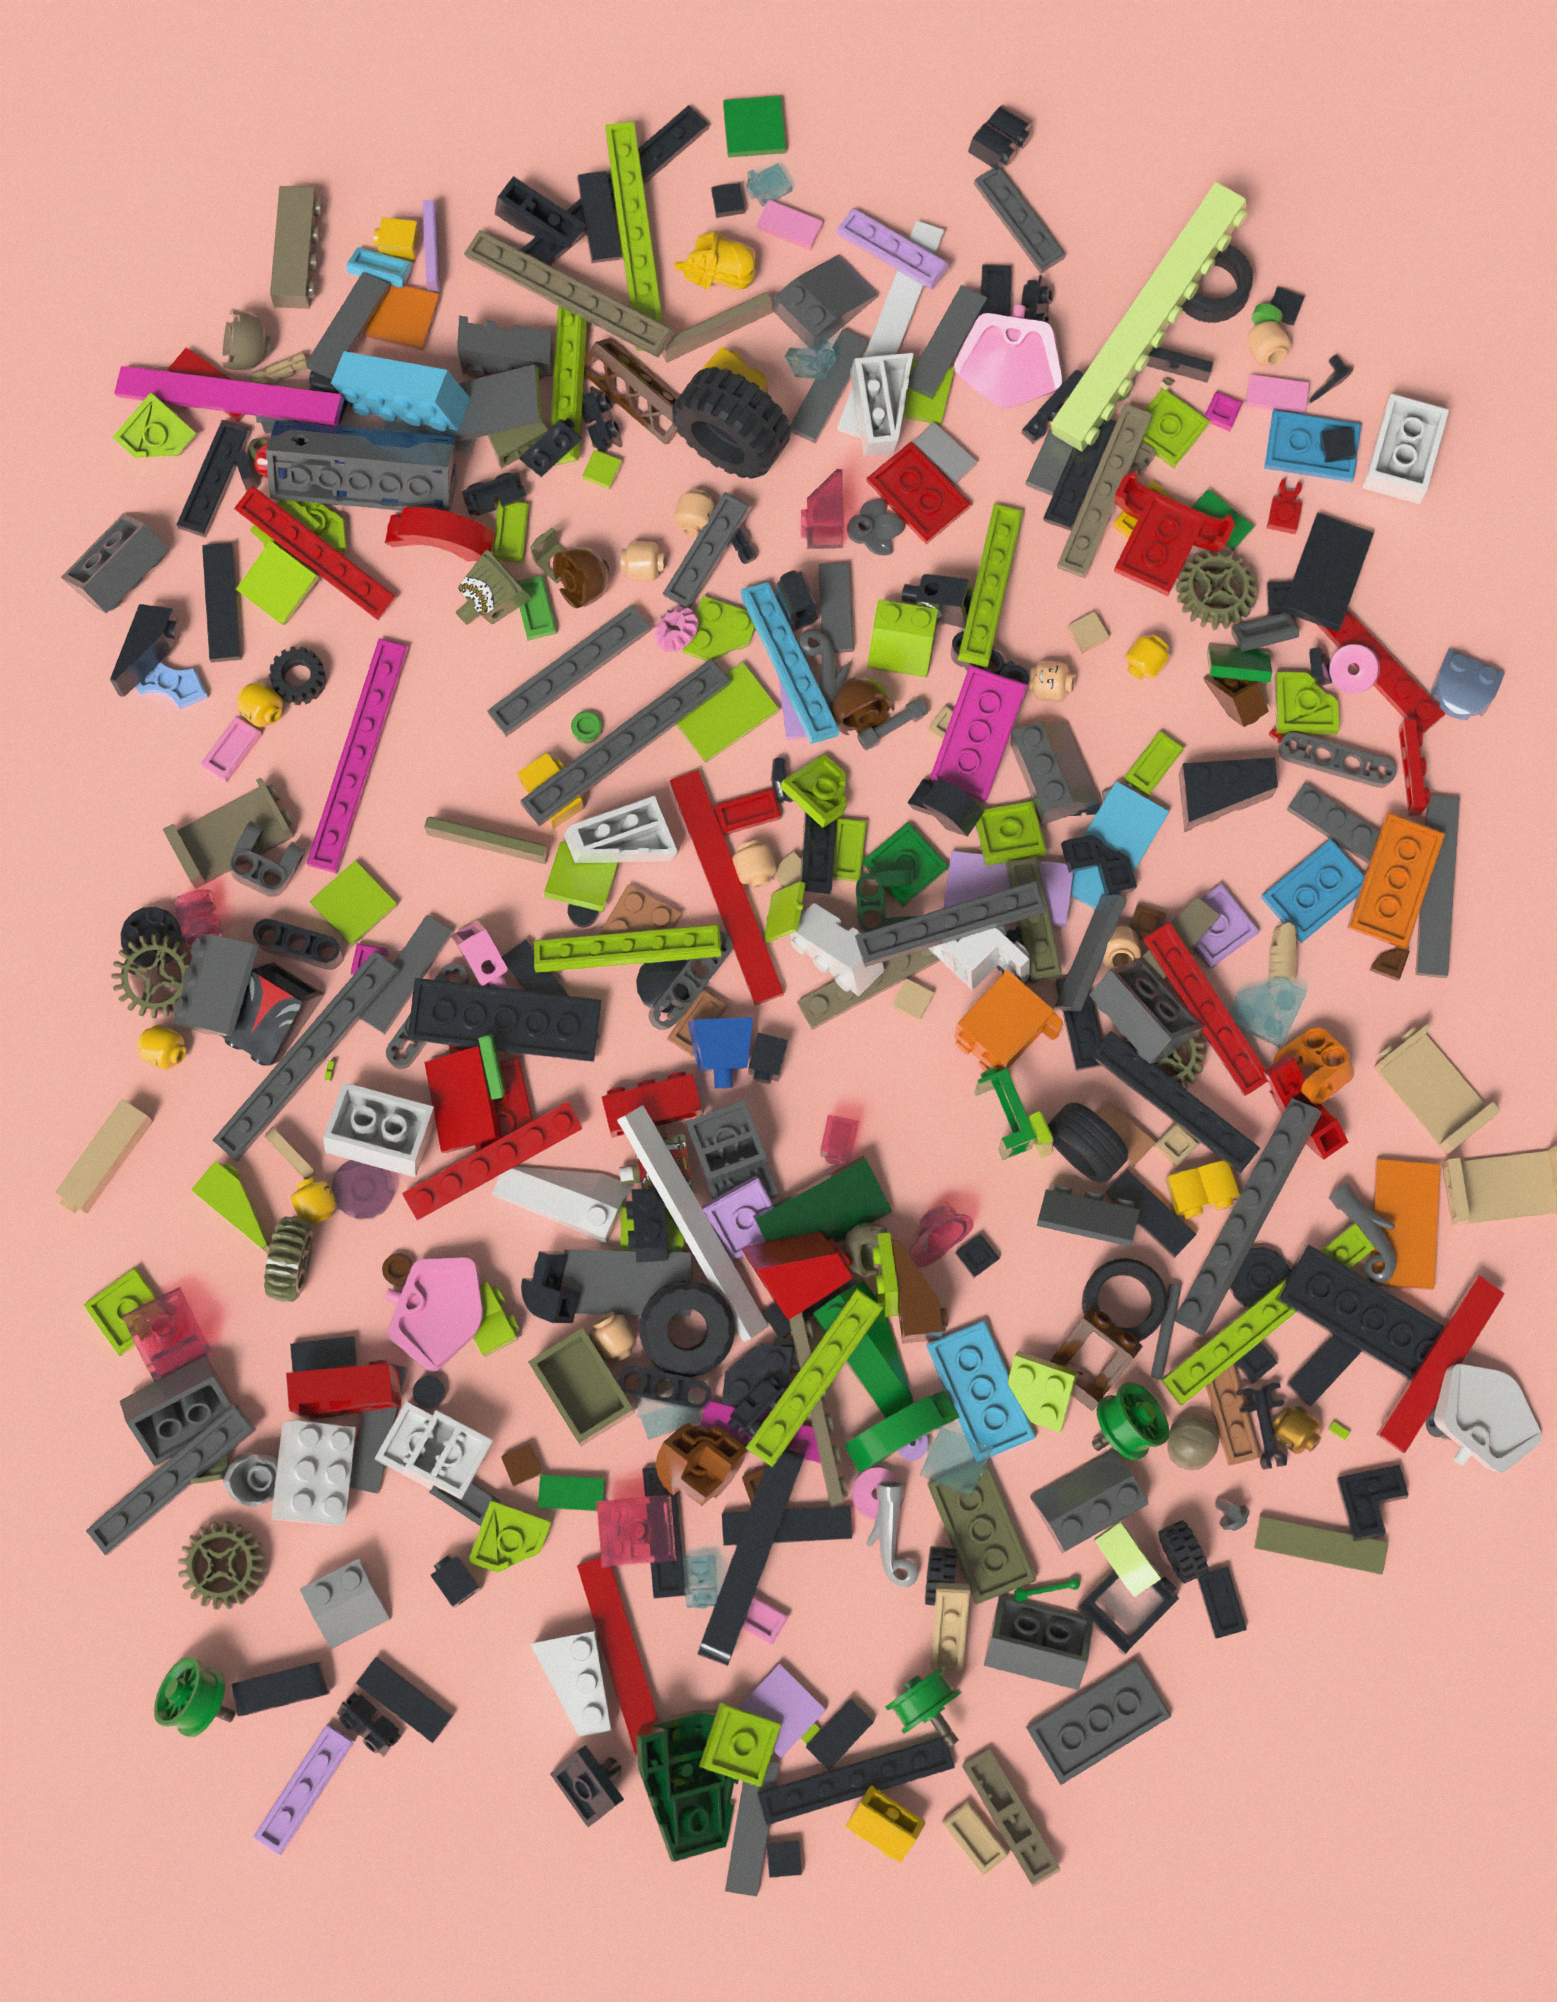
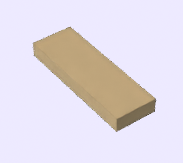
M937 1582L930 1670H937L944 1665L945 1671L963 1672L970 1584Z

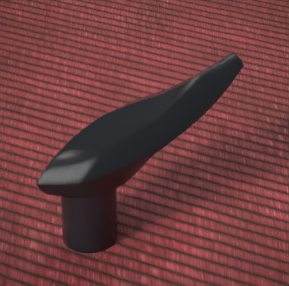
M1339 355L1332 356L1328 363L1334 369V372L1312 395L1309 402H1314L1331 389L1340 385L1351 375L1354 367L1345 365Z

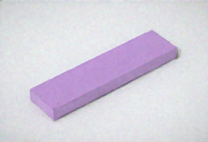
M852 208L836 229L838 236L931 290L934 289L949 269V264L945 260L855 208Z
M327 1723L253 1838L278 1855H282L355 1741Z

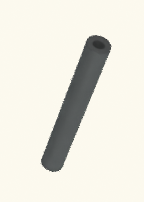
M1169 1284L1167 1311L1160 1326L1150 1377L1155 1379H1162L1164 1376L1182 1287L1176 1284Z

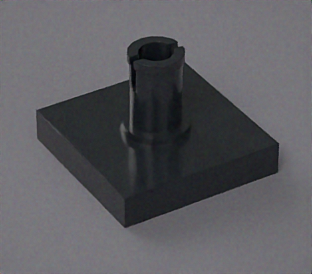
M584 1745L552 1771L550 1775L587 1828H589L625 1799L612 1782L613 1779L622 1774L620 1764L613 1770H608L618 1761L613 1757H609L602 1764H599L589 1748Z

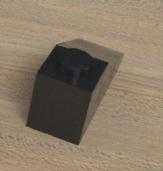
M514 176L497 196L494 212L496 216L519 231L571 249L587 228V224Z
M145 604L138 605L110 677V681L118 696L125 697L172 651L176 639H179L182 632L181 622L178 620L173 608Z

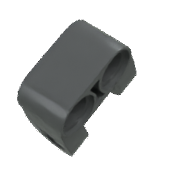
M249 821L231 857V875L237 882L265 896L277 897L282 894L294 876L306 848L292 841L279 864L254 853L264 832V827ZM249 861L253 866L250 871L243 873L236 869L238 862ZM269 874H274L281 879V882L276 886H269L264 882V878Z

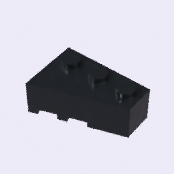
M1275 757L1183 763L1178 775L1184 833L1206 822L1220 819L1221 816L1236 810L1240 811L1272 798L1278 788Z

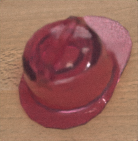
M948 1202L926 1212L919 1222V1238L913 1243L908 1253L916 1266L920 1268L935 1263L954 1245L967 1237L973 1229L974 1222L972 1218L966 1214H958Z

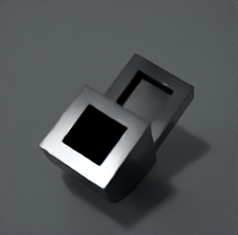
M923 778L907 802L913 810L934 816L946 830L966 837L969 836L984 813L966 793L939 778L936 782Z
M539 1251L534 1265L533 1278H522L521 1293L527 1309L540 1319L551 1323H573L580 1292L561 1285L568 1254L560 1251Z

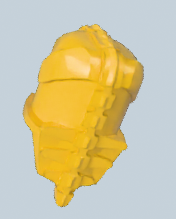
M713 231L698 235L694 248L696 251H691L686 261H676L674 269L682 270L685 279L693 282L695 285L704 287L705 290L709 289L711 283L724 285L733 290H744L755 279L757 254H755V250L751 246L725 239L726 235L718 237V232Z

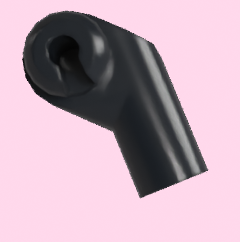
M778 757L772 761L770 779L773 791L779 802L783 803V801L791 803L793 800L780 789L782 781L786 778L787 761L784 758Z

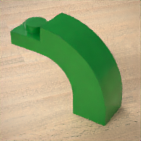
M942 1390L909 1405L844 1444V1447L858 1472L861 1473L960 1417L945 1390Z

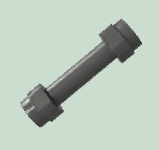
M920 698L915 701L913 700L906 704V710L876 728L872 729L869 726L857 735V739L863 749L867 751L870 748L879 745V739L911 720L917 722L922 719L923 716L928 714L923 701Z

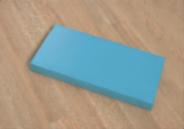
M1116 781L1084 836L1094 835L1103 841L1102 843L1107 847L1127 856L1134 873L1168 816L1169 811ZM1094 867L1075 871L1073 874L1071 897L1095 910L1101 895H1105L1098 868Z
M985 1320L926 1344L945 1392L960 1417L958 1422L976 1463L1036 1438L1025 1412L1007 1384L1009 1379L1008 1372Z

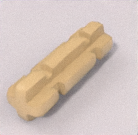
M299 352L292 355L290 360L285 358L266 366L264 371L259 369L250 374L252 382L268 385L267 383L271 381L273 384L294 375L293 372L296 370L298 373L306 370L307 360L305 355Z

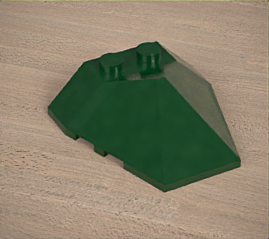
M694 1710L643 1723L636 1735L638 1770L667 1853L672 1862L725 1848L727 1845L734 1808L730 1801L733 1785L738 1784L739 1780L699 1767L718 1710Z

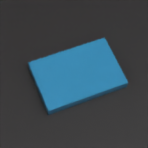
M1273 410L1263 469L1352 483L1355 475L1362 424ZM1351 427L1356 452L1355 459L1325 463L1320 440L1321 431Z
M1329 839L1265 892L1261 899L1283 924L1290 922L1295 926L1296 938L1302 944L1357 898L1364 874L1336 843Z

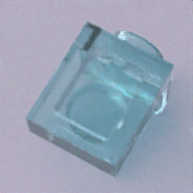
M778 163L757 174L753 169L747 171L748 183L745 184L747 192L753 200H758L761 207L766 206L768 199L775 201L793 190L792 184Z
M824 337L820 338L814 349L789 347L784 356L795 377L825 379L837 360V356L828 338Z

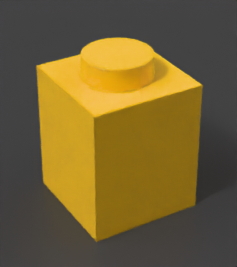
M381 217L380 228H375L374 246H378L379 253L415 261L420 236L417 221Z

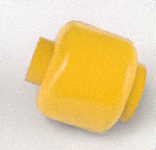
M1153 634L1139 636L1125 654V660L1129 665L1127 671L1138 680H1142L1143 677L1147 679L1157 678L1170 661L1169 646Z
M263 682L249 683L240 690L237 697L238 711L257 727H266L270 724H275L280 719L283 707L282 697Z
M155 1025L150 1029H145L137 1043L141 1059L163 1070H169L176 1064H180L186 1055L182 1034L162 1025Z
M311 1177L296 1184L298 1190L291 1194L290 1200L298 1217L309 1220L314 1225L334 1216L332 1211L336 1209L337 1202L327 1181L315 1182L314 1177Z

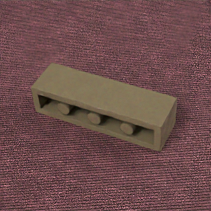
M279 186L270 296L274 308L310 309V298H315L316 282L312 280L313 271L318 270V254L314 253L315 244L320 243V226H317V217H322L323 203L322 199H318L315 187Z

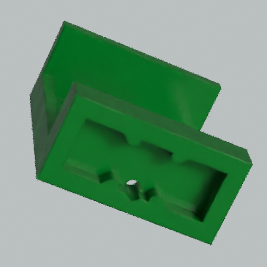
M996 1067L981 1073V1079L977 1080L974 1090L975 1096L995 1090L1013 1133L1003 1137L999 1144L998 1151L1002 1161L1031 1150L1036 1136L1008 1069L999 1071Z

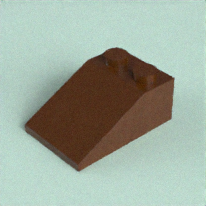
M893 1240L892 1249L898 1285V1315L902 1344L938 1340L941 1338L943 1331H946V1327H948L946 1307L940 1308L938 1297L900 1240Z

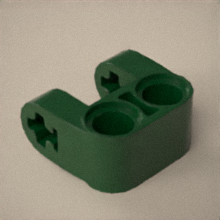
M914 870L869 873L858 879L856 883L857 919L862 930L868 932L917 917H885L884 888L915 885ZM868 879L876 881L879 886L877 894L872 897H867L861 892L862 883ZM869 910H875L881 917L879 925L874 928L865 926L862 920L863 915Z

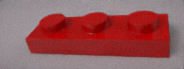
M1416 718L1403 719L1398 728L1408 815L1416 816L1421 815L1427 805L1430 804V791L1428 787H1424L1423 776L1426 775V760L1420 756L1419 748L1423 744V734L1421 728H1417Z

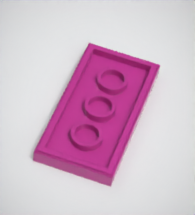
M969 665L929 780L936 782L938 778L956 786L967 795L987 802L1028 685Z

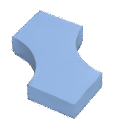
M160 662L136 685L140 696L151 693L165 695L171 698L180 710L208 698L195 668L174 670Z

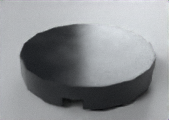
M1265 1247L1251 1248L1229 1289L1235 1300L1243 1307L1249 1308L1285 1279L1291 1269L1276 1251Z

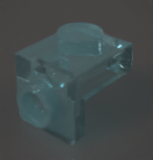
M716 1555L683 1557L686 1607L704 1609L709 1606H715L718 1598Z

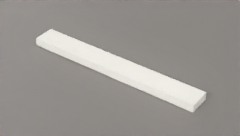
M916 220L909 240L936 255L944 235V229ZM897 270L864 357L895 355L899 353L924 285ZM852 388L838 423L837 431L860 438Z
M642 1105L618 1119V1122L712 1288L718 1291L729 1304L734 1316L735 1328L742 1341H748L767 1328L768 1324Z

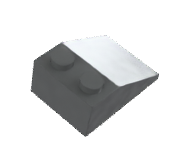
M838 254L798 276L774 296V313L815 352L877 299L879 294Z

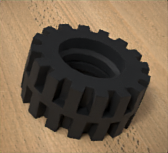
M295 646L290 647L288 652L285 649L280 651L282 655L280 657L276 655L273 659L274 664H270L269 668L271 672L269 677L275 692L289 704L291 702H294L295 705H301V702L309 704L311 703L310 699L314 698L316 700L319 697L318 693H323L325 689L324 683H326V672L320 658L312 650L307 651L305 647L301 646L300 649H296ZM300 665L307 667L310 670V678L306 683L301 686H291L286 682L285 676L289 669Z
M1180 1520L1158 1531L1159 1540L1163 1546V1551L1166 1553V1558L1170 1562L1172 1569L1176 1572L1177 1577L1181 1579V1582L1188 1583L1209 1572V1566L1202 1547L1199 1545L1192 1529L1189 1528L1184 1520Z
M930 1546L925 1605L935 1606L937 1582L955 1583L957 1549Z

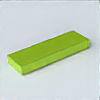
M1038 1111L1029 1115V1122L1036 1136L1034 1144L1042 1159L1051 1155L1053 1137L1042 1112Z

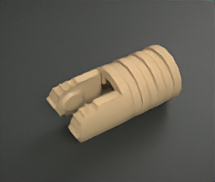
M1288 922L1281 924L1279 928H1275L1272 934L1273 938L1269 948L1268 979L1271 981L1293 982L1296 980V929L1293 924Z

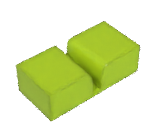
M328 1060L324 1077L325 1081L331 1082L333 1074L330 1071H334V1061Z
M1334 1421L1328 1428L1330 1432L1346 1441L1350 1434L1349 1431Z
M814 1723L801 1736V1739L808 1744L821 1729Z

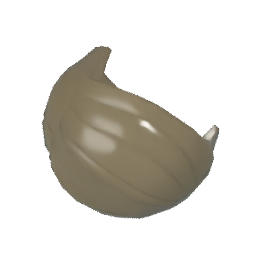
M861 1223L847 1232L843 1252L851 1263L849 1268L853 1272L865 1276L878 1271L873 1266L872 1246L877 1245V1234L888 1233L887 1227L874 1223Z
M1198 1414L1185 1415L1179 1418L1171 1426L1167 1440L1170 1460L1177 1467L1190 1471H1197L1207 1466L1215 1457L1219 1446V1435L1216 1427L1210 1420Z

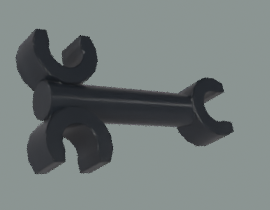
M1280 1383L1267 1384L1261 1390L1255 1391L1252 1388H1245L1236 1392V1396L1245 1395L1249 1399L1247 1407L1239 1408L1241 1413L1257 1411L1265 1450L1260 1457V1466L1263 1470L1272 1469V1456L1276 1460L1277 1467L1287 1466L1285 1453L1277 1449L1269 1408L1280 1407L1285 1404L1284 1400L1275 1401L1272 1398V1391L1281 1388Z

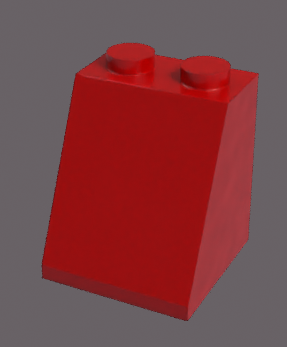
M821 1232L748 1245L741 1249L771 1298L788 1321L853 1278L847 1269L851 1263L843 1250L838 1247L833 1238L827 1241Z

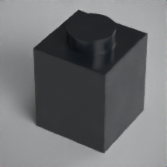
M758 1032L748 1067V1074L753 1075L755 1081L765 1084H771L772 1080L779 1082L788 1049V1040Z
M448 1555L433 1566L436 1571L430 1576L453 1608H457L481 1590V1587L460 1557L455 1556L451 1559Z

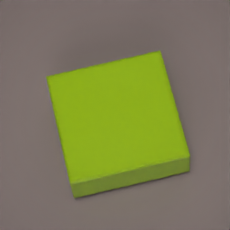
M593 450L582 478L610 490L620 470L622 460Z

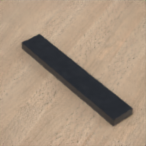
M1112 1031L1107 1034L1090 1057L1240 1174L1261 1149L1153 1063L1149 1064L1147 1060L1140 1057L1134 1048Z
M939 1737L757 1792L765 1824L770 1825L862 1797L870 1786H874L875 1790L882 1791L954 1769L955 1766L950 1749L944 1742L943 1737Z

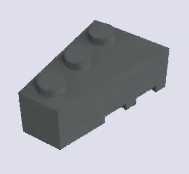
M459 315L457 351L463 374H468L472 377H482L485 374L494 375L535 364L538 368L539 379H542L544 376L551 377L553 357L551 331L514 325L513 330L496 327V322L490 320L486 321V325L468 323V317Z

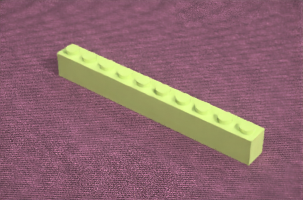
M1217 182L1214 183L1051 422L1052 434L1081 452L1084 451L1088 444L1092 445L1096 441L1100 433L1099 427L1104 420L1109 421L1117 407L1115 404L1120 396L1125 397L1133 385L1132 379L1137 371L1141 373L1145 369L1150 359L1148 355L1154 347L1158 348L1162 344L1166 336L1165 330L1169 324L1177 322L1183 310L1181 307L1186 299L1191 300L1194 297L1201 277L1203 275L1207 276L1211 272L1215 264L1214 258L1218 252L1226 250L1232 238L1231 233L1235 227L1240 228L1245 222L1248 215L1246 211V198Z

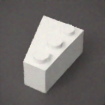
M914 353L854 359L850 376L863 457L893 454L899 439Z
M655 796L572 824L564 833L575 863L668 862L678 853Z
M813 903L800 916L798 931L790 934V943L801 955L804 953L808 954L813 959L814 965L821 972L826 973L828 971L835 977L836 983L844 991L848 992L851 990L859 997L884 972L883 963L865 967L855 940V935L860 934V932L853 927L849 931L840 925L841 920Z
M596 1632L530 1643L577 1735L582 1737L613 1731Z

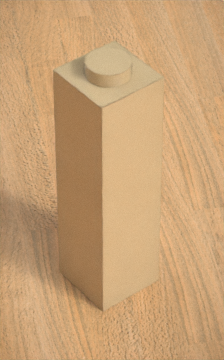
M121 1099L56 1189L55 1193L63 1198L60 1204L74 1214L78 1209L88 1214L153 1121L146 1114Z

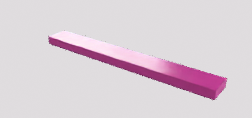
M121 366L114 394L119 398L144 401L152 392L165 404L329 426H338L344 397L341 394Z
M378 638L306 864L309 867L335 874L338 873L409 650L407 645Z

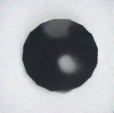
M156 906L143 907L131 913L124 921L120 932L121 946L124 951L130 954L132 950L128 947L127 943L129 941L134 942L138 948L141 946L139 936H144L147 944H151L152 934H157L158 944H162L164 936H169L170 942L168 947L172 948L173 944L177 941L182 946V929L177 919L167 910ZM158 950L143 952L133 962L147 967L152 964ZM169 954L166 955L165 964L173 960Z
M687 960L644 963L641 966L636 978V986L643 1005L648 1008L653 1006ZM677 984L675 986V995L681 1000H687L689 990L685 985ZM670 1003L667 1008L660 1012L669 1013L675 1006Z

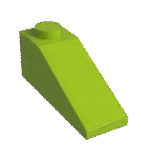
M215 1161L191 1188V1191L268 1253L270 1245L245 1185L238 1180L241 1173L228 1162L221 1166Z

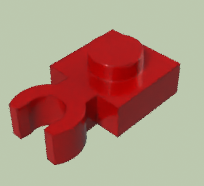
M1282 478L1277 489L1280 498H1272L1266 529L1295 535L1303 503L1294 500L1300 495L1302 483L1297 482L1295 490L1290 492L1285 489L1286 479Z

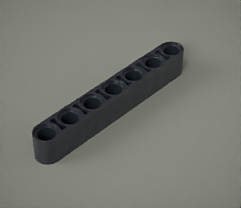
M787 1446L773 1468L768 1464L766 1465L697 1655L726 1666L729 1665L806 1453Z

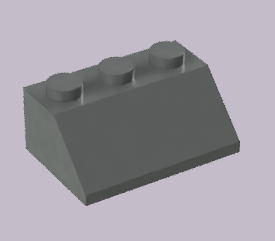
M122 513L60 578L93 607L107 614L121 604L122 597L130 589L136 588L142 582L143 575L150 568L157 566L163 560L168 548L145 523Z
M1039 721L1012 730L1010 745L1042 825L1079 813L1078 811H1083L1092 805H1100L1068 723Z
M199 934L191 948L192 959L190 966L182 978L183 989L181 996L173 1008V1024L203 1034L232 1036L259 946L219 935Z
M1144 959L1111 969L1089 994L1096 1002L1097 1008L1112 1020L1118 1032L1134 1045L1140 1057L1147 1060L1149 1064L1167 1058L1204 1028Z
M1054 1185L1053 1190H1045L1037 1226L1132 1247L1140 1212L1139 1209L1134 1208L1135 1202L1116 1198L1115 1204L1103 1202L1104 1195L1086 1191L1084 1197L1071 1195L1072 1188Z
M206 1355L119 1401L126 1424L153 1466L172 1458L233 1406L218 1374Z
M1114 1450L1029 1497L1061 1554L1149 1504L1134 1476Z
M1000 1595L996 1604L983 1666L1079 1690L1088 1663L1093 1622L1087 1616L1025 1600L1017 1601L1014 1597Z

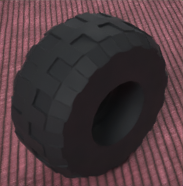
M679 1281L664 1286L648 1300L641 1314L639 1335L646 1355L658 1368L670 1374L695 1377L712 1371L726 1358L734 1342L735 1321L729 1304L718 1291L701 1282ZM685 1309L695 1310L700 1313L707 1325L704 1339L697 1346L682 1348L675 1345L670 1340L667 1332L671 1317Z

